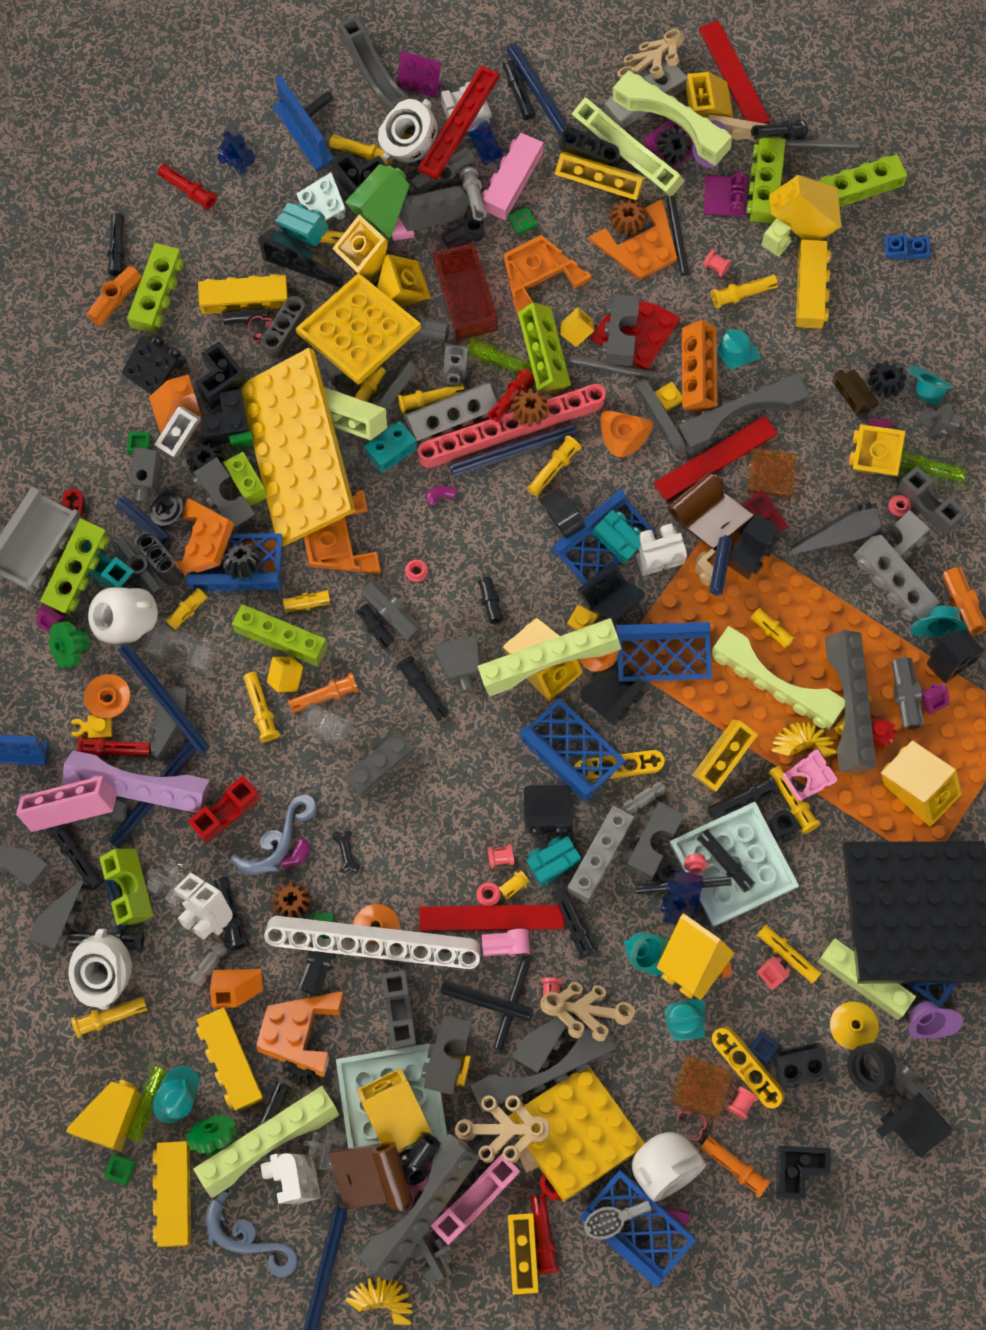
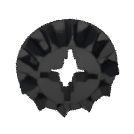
M166 493L159 496L150 508L152 521L159 527L162 525L169 527L171 523L176 524V520L179 517H183L182 511L185 509L183 500L174 493ZM165 506L170 508L169 515L166 514Z

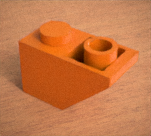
M262 969L213 970L210 986L212 1008L238 1007L263 991Z

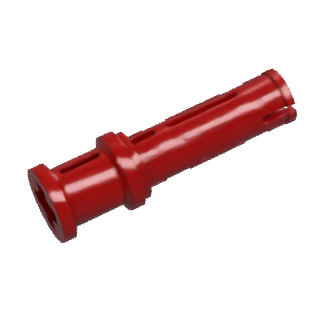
M162 164L159 167L157 175L185 192L189 200L198 202L205 210H209L217 200L216 193L207 191L200 183L191 182L166 164Z
M521 369L517 374V378L508 384V390L488 412V416L492 421L495 419V422H499L511 405L514 404L513 398L520 396L521 390L526 393V390L535 384L534 375L531 371Z
M79 737L77 751L96 755L98 758H103L105 755L149 757L150 742L106 741V739L101 737L98 740Z
M537 1195L531 1196L530 1200L538 1244L535 1246L540 1266L538 1275L560 1272L555 1256L557 1245L552 1243L546 1195H539L540 1206H538Z

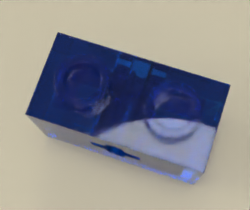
M675 870L674 878L669 877L666 892H670L669 897L663 898L660 912L665 913L663 922L677 925L683 913L694 920L704 876Z

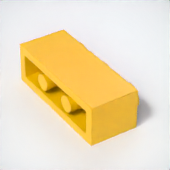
M733 719L692 774V777L708 789L717 792L758 734L740 720Z
M533 1213L508 1215L513 1295L538 1293Z

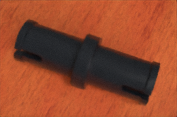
M242 307V310L222 311L224 325L235 323L247 325L248 322L268 321V319H262L267 318L266 307L252 309Z
M483 577L478 580L482 594L481 603L485 606L488 622L490 624H497L503 620L498 604L500 599L495 593L492 578Z
M369 604L360 607V610L356 611L357 615L360 616L367 626L366 630L368 633L373 634L382 649L388 647L389 643L394 642V639L384 628V622L382 619L377 618Z

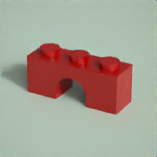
M243 775L224 790L225 795L218 803L210 808L205 806L187 821L206 845L261 800L258 792Z

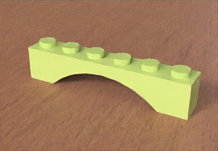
M628 70L613 87V101L627 110L652 112L676 122L691 137L697 154L714 166L731 149L732 136L728 131L720 129L708 118L698 115L692 108L684 106L675 97L665 94L659 87L651 85L640 75Z
M586 97L573 111L572 115L577 121L598 138L616 145L623 159L669 197L673 196L685 182L680 174L635 140Z
M610 618L479 665L478 669L484 687L490 697L512 689L529 676L551 666L576 659L601 657L621 650V646Z
M730 626L727 627L713 647L711 655L714 656L715 661L721 665H728L733 668V671L742 678L747 677L753 681V684L758 689H766L773 694L777 701L788 703L796 713L813 719V723L820 728L830 730L845 707V699L829 689L801 688L777 678L758 660L751 648L749 639Z
M321 1086L193 1170L207 1193L213 1198L232 1186L249 1167L270 1151L297 1136L321 1128L338 1117L339 1113L325 1089Z

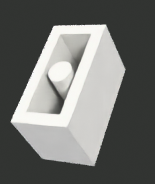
M183 406L178 407L154 445L169 455L177 457L200 423L201 418Z

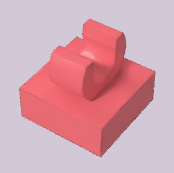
M772 957L757 971L771 990H774L790 976V969L787 968L785 970L780 964L781 958L776 959Z

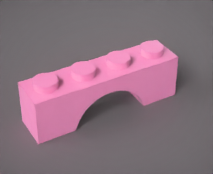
M502 1153L478 1180L431 1225V1228L447 1245L451 1244L520 1174V1170L513 1163L508 1162Z

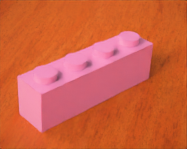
M521 132L517 139L512 140L509 154L502 158L500 170L498 173L493 174L489 189H485L482 194L486 212L506 220L543 154L544 142Z
M103 776L21 796L16 815L33 832L113 812L117 793Z

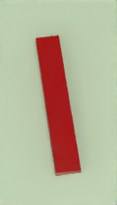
M719 21L700 26L699 32L723 79L727 81L728 89L744 120L769 125L770 119Z
M482 65L479 67L418 167L420 173L438 180L500 78L498 72Z
M764 416L654 482V486L665 502H668L691 488L708 473L713 475L777 436V431Z
M558 905L419 907L420 932L504 931L513 929L564 930V918Z

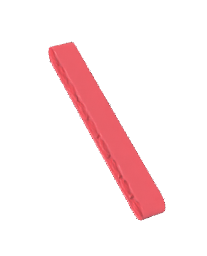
M592 384L548 399L549 411L557 410L559 413L551 414L548 411L547 419H541L540 425L533 422L531 428L528 426V422L521 426L520 419L515 420L513 417L514 412L504 414L499 422H495V419L493 421L490 419L425 441L418 448L419 462L426 468L435 467L598 411L605 404L606 391L603 386ZM592 396H598V397H600V399H599V400H593V399H591L590 397H592ZM578 403L580 406L572 407L570 404ZM509 424L517 425V427L514 429H511L507 426ZM489 431H494L497 434L494 436H489L486 433ZM468 438H473L476 441L473 443H467L465 440ZM448 445L455 447L452 450L444 449ZM425 453L434 454L429 458L423 456Z

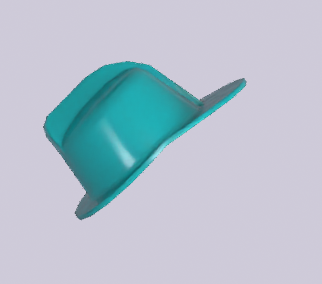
M727 330L717 347L718 355L730 370L760 359V355L748 335L741 330Z
M918 366L908 367V371L917 378L916 393L927 403L939 405L948 389H954L955 387Z
M950 606L934 607L926 618L919 619L910 626L911 633L917 637H941L945 633L950 635L957 629L961 633L967 630L966 624L960 619L959 608Z
M637 933L630 940H624L627 958L634 968L650 975L662 974L657 969V965L669 942L667 939L653 933Z
M705 1000L680 1001L670 1004L665 1008L666 1026L675 1041L705 1037Z
M184 1065L176 1066L164 1077L153 1100V1112L161 1122L168 1124L177 1123L191 1111L200 1083V1078L195 1070Z

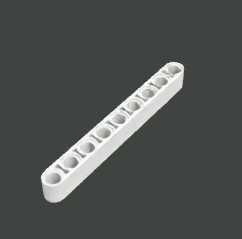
M284 916L272 917L268 921L264 934L266 942L276 947L465 969L476 967L480 961V944L471 938ZM272 929H278L281 933H275ZM296 932H303L305 936H299ZM325 934L328 935L330 938L324 939L320 937V935ZM349 937L354 941L348 942L344 938ZM374 940L378 944H370L368 941ZM399 943L402 946L394 947L392 944ZM417 946H424L426 949H425V950H419V949H417L416 947H417ZM441 949H448V950H450V952L444 953V952H442V951H440V950H441ZM470 951L473 952L474 955L468 956L464 953Z

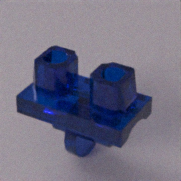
M484 120L477 127L468 131L472 145L476 148L484 165L487 166L492 161H496L503 156L488 121Z
M229 131L224 132V140L218 148L220 153L217 156V160L220 164L228 163L229 166L233 165L238 174L241 175L246 171L247 166L254 164L256 156L252 150L243 152L242 149H244L245 141L241 134L232 136Z

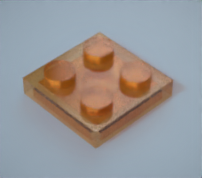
M752 448L746 492L756 494L763 489L766 495L791 498L797 454Z
M686 1056L671 1104L718 1120L733 1072Z

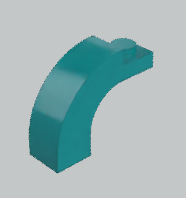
M86 541L82 545V551L88 553L92 549V545ZM99 552V563L95 570L90 571L89 576L106 588H122L134 574V571L117 557L112 560ZM75 562L79 567L82 568V564L80 562Z

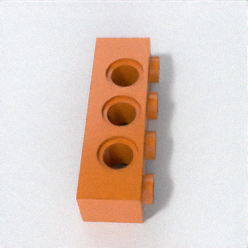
M704 320L682 328L683 409L694 414H700L704 410H712L718 407L716 326Z

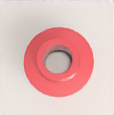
M897 495L889 501L888 509L893 516L901 518L911 510V503L905 496ZM901 503L904 508H898L896 504Z
M412 560L406 565L405 574L409 580L420 582L427 577L428 567L421 560ZM415 568L421 570L419 574H414L412 571Z
M690 854L686 857L684 868L692 874H699L708 868V861L703 854Z
M483 883L477 890V899L484 906H494L500 899V890L494 883ZM486 891H491L493 893V897L487 899L484 897V893Z

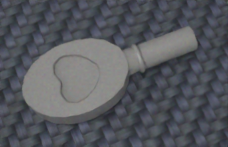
M649 1201L625 1208V1210H619L615 1207L599 1208L587 1217L584 1230L589 1237L594 1239L610 1238L620 1232L626 1220H631L633 1217L651 1211Z

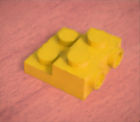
M860 424L859 430L854 431L853 443L857 444L856 451L850 454L849 465L853 466L852 471L898 477L905 431Z

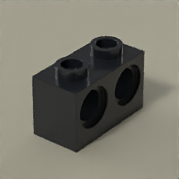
M819 1042L771 1052L776 1078L782 1087L788 1089L796 1088L800 1085L799 1083L808 1081L809 1083H819L823 1081V1078L830 1077L825 1048ZM817 1059V1066L813 1069H808L809 1062ZM788 1065H794L793 1072L784 1074V1069Z

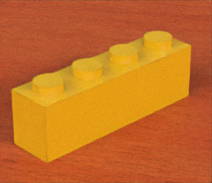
M568 152L560 153L554 174L634 200L639 199L646 178Z
M801 239L798 252L796 327L822 329L824 321L828 322L829 308H825V302L829 301L830 290L826 289V282L829 283L830 269H827V263H830L831 250H827V241Z
M272 274L265 277L249 276L248 278L238 279L230 277L225 280L207 279L198 282L199 306L202 314L242 310V307H246V309L266 307V309L282 308L288 299L286 275Z
M223 1007L197 1019L199 1026L196 1027V1031L200 1040H205L208 1045V1049L205 1052L209 1062H215L218 1071L214 1072L219 1085H224L228 1094H225L224 1098L229 1109L234 1107V1110L239 1112L263 1101L264 1097L227 1010Z
M187 1141L157 1143V1149L153 1150V1164L157 1165V1175H153V1189L157 1190V1200L153 1201V1215L157 1216V1226L153 1227V1241L157 1242V1247L191 1246L190 1148Z

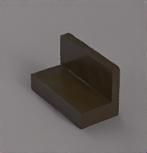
M842 369L835 373L832 383L856 416L878 405L877 399L856 370L853 369L845 373Z

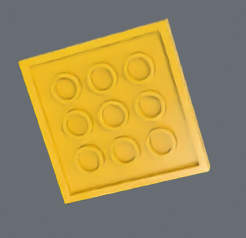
M358 273L296 328V333L359 385L421 329V323Z
M591 1068L580 1073L575 1072L569 1078L561 1081L523 1106L532 1117H542L550 1125L549 1136L542 1142H532L527 1147V1150L563 1202L635 1155L645 1144ZM516 1112L508 1116L515 1124H525ZM536 1125L533 1128V1132L538 1133L541 1126Z

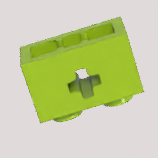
M244 452L223 462L235 486L249 506L266 499L267 493Z

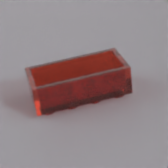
M475 243L432 253L433 268L455 340L460 341L498 331V316Z

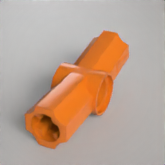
M128 266L113 281L104 283L101 289L102 293L87 312V317L93 323L103 326L114 310L122 305L124 298L140 284L142 276L134 267Z
M955 567L944 572L942 578L950 595L949 602L954 607L959 608L960 619L967 626L966 631L973 636L981 634L986 630V621L979 609L978 596L973 589H970L962 568Z

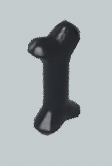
M348 830L344 833L336 831L332 835V839L339 844L343 857V866L340 868L341 873L348 871L355 873L360 868V865L352 858L348 843L352 832Z

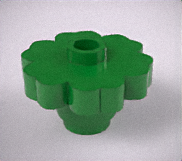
M69 621L54 623L49 630L51 638H49L48 643L50 653L55 656L56 664L61 668L78 666L81 661L80 653L85 652L90 647L88 634L84 631H76L75 626Z
M226 1115L212 1116L208 1120H201L190 1128L191 1132L186 1135L190 1150L205 1153L206 1156L211 1158L228 1147L229 1143L233 1141V1136L238 1131L233 1118L227 1119Z

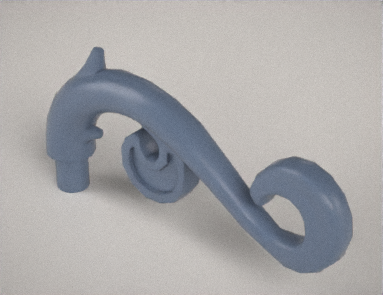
M309 795L295 797L287 809L283 833L277 830H270L261 837L260 844L262 849L266 852H273L272 855L261 861H258V858L248 860L247 858L233 855L230 862L237 866L239 871L248 875L277 871L278 868L275 866L283 859L291 842L294 810L299 805H305L306 810L301 814H296L295 817L298 821L311 819L317 812L315 799ZM278 842L277 848L275 850L273 844Z
M222 1191L214 1200L211 1199L206 1211L209 1245H212L215 1240L224 1249L241 1254L282 1251L288 1256V1261L284 1266H279L274 1261L275 1256H269L268 1265L271 1273L276 1277L283 1278L288 1277L295 1271L298 1263L296 1252L284 1244L252 1243L256 1236V1229L249 1221L240 1220L233 1226V1236L236 1237L242 1233L244 1236L242 1241H236L228 1237L221 1228L220 1219L222 1221L225 1219L222 1214L223 1203L229 1194Z

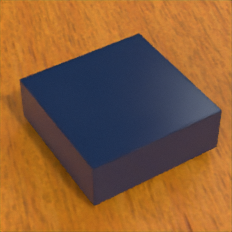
M760 1031L749 1049L759 1061L767 1066L772 1059L771 1052L778 1051L781 1045Z

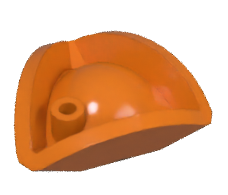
M604 410L601 413V431L608 450L616 457H626L637 451L647 440L653 428V423L649 419Z

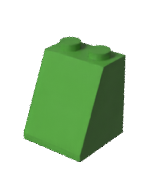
M379 164L345 203L357 216L360 214L382 236L390 238L410 184L405 180L406 175L399 168L394 169L390 165L387 167Z

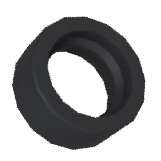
M874 1042L857 1046L848 1057L847 1069L849 1076L860 1090L875 1092L892 1084L896 1073L895 1061L890 1051L883 1045ZM866 1053L870 1054L878 1064L879 1078L877 1081H873L865 1071L864 1056Z

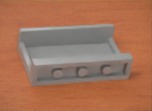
M31 487L0 534V576L35 594L38 589L43 587L48 572L57 565L58 557L62 550H65L80 518L83 519L79 511L75 509L72 511L43 496L40 490Z

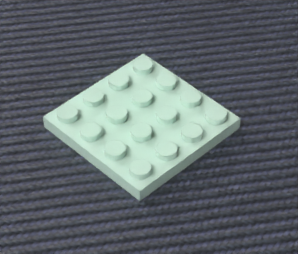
M756 802L670 841V845L688 880L727 876L725 869L697 840L699 835H702L709 841L703 833L709 829L717 841L737 863L740 862L743 865L742 869L756 882L751 888L744 881L750 889L746 893L743 892L732 877V886L693 889L712 928L799 887ZM694 853L703 854L708 861V868L699 874L690 873L684 868V862L688 855Z
M430 1044L336 1059L348 1149L380 1143L356 1089L398 1068L402 1069L432 1132L431 1135L436 1137L440 1144H442L447 1137L441 1092L424 1088L425 1078L421 1077L424 1062L429 1063L430 1058H427ZM415 1143L406 1146L405 1150L411 1149Z

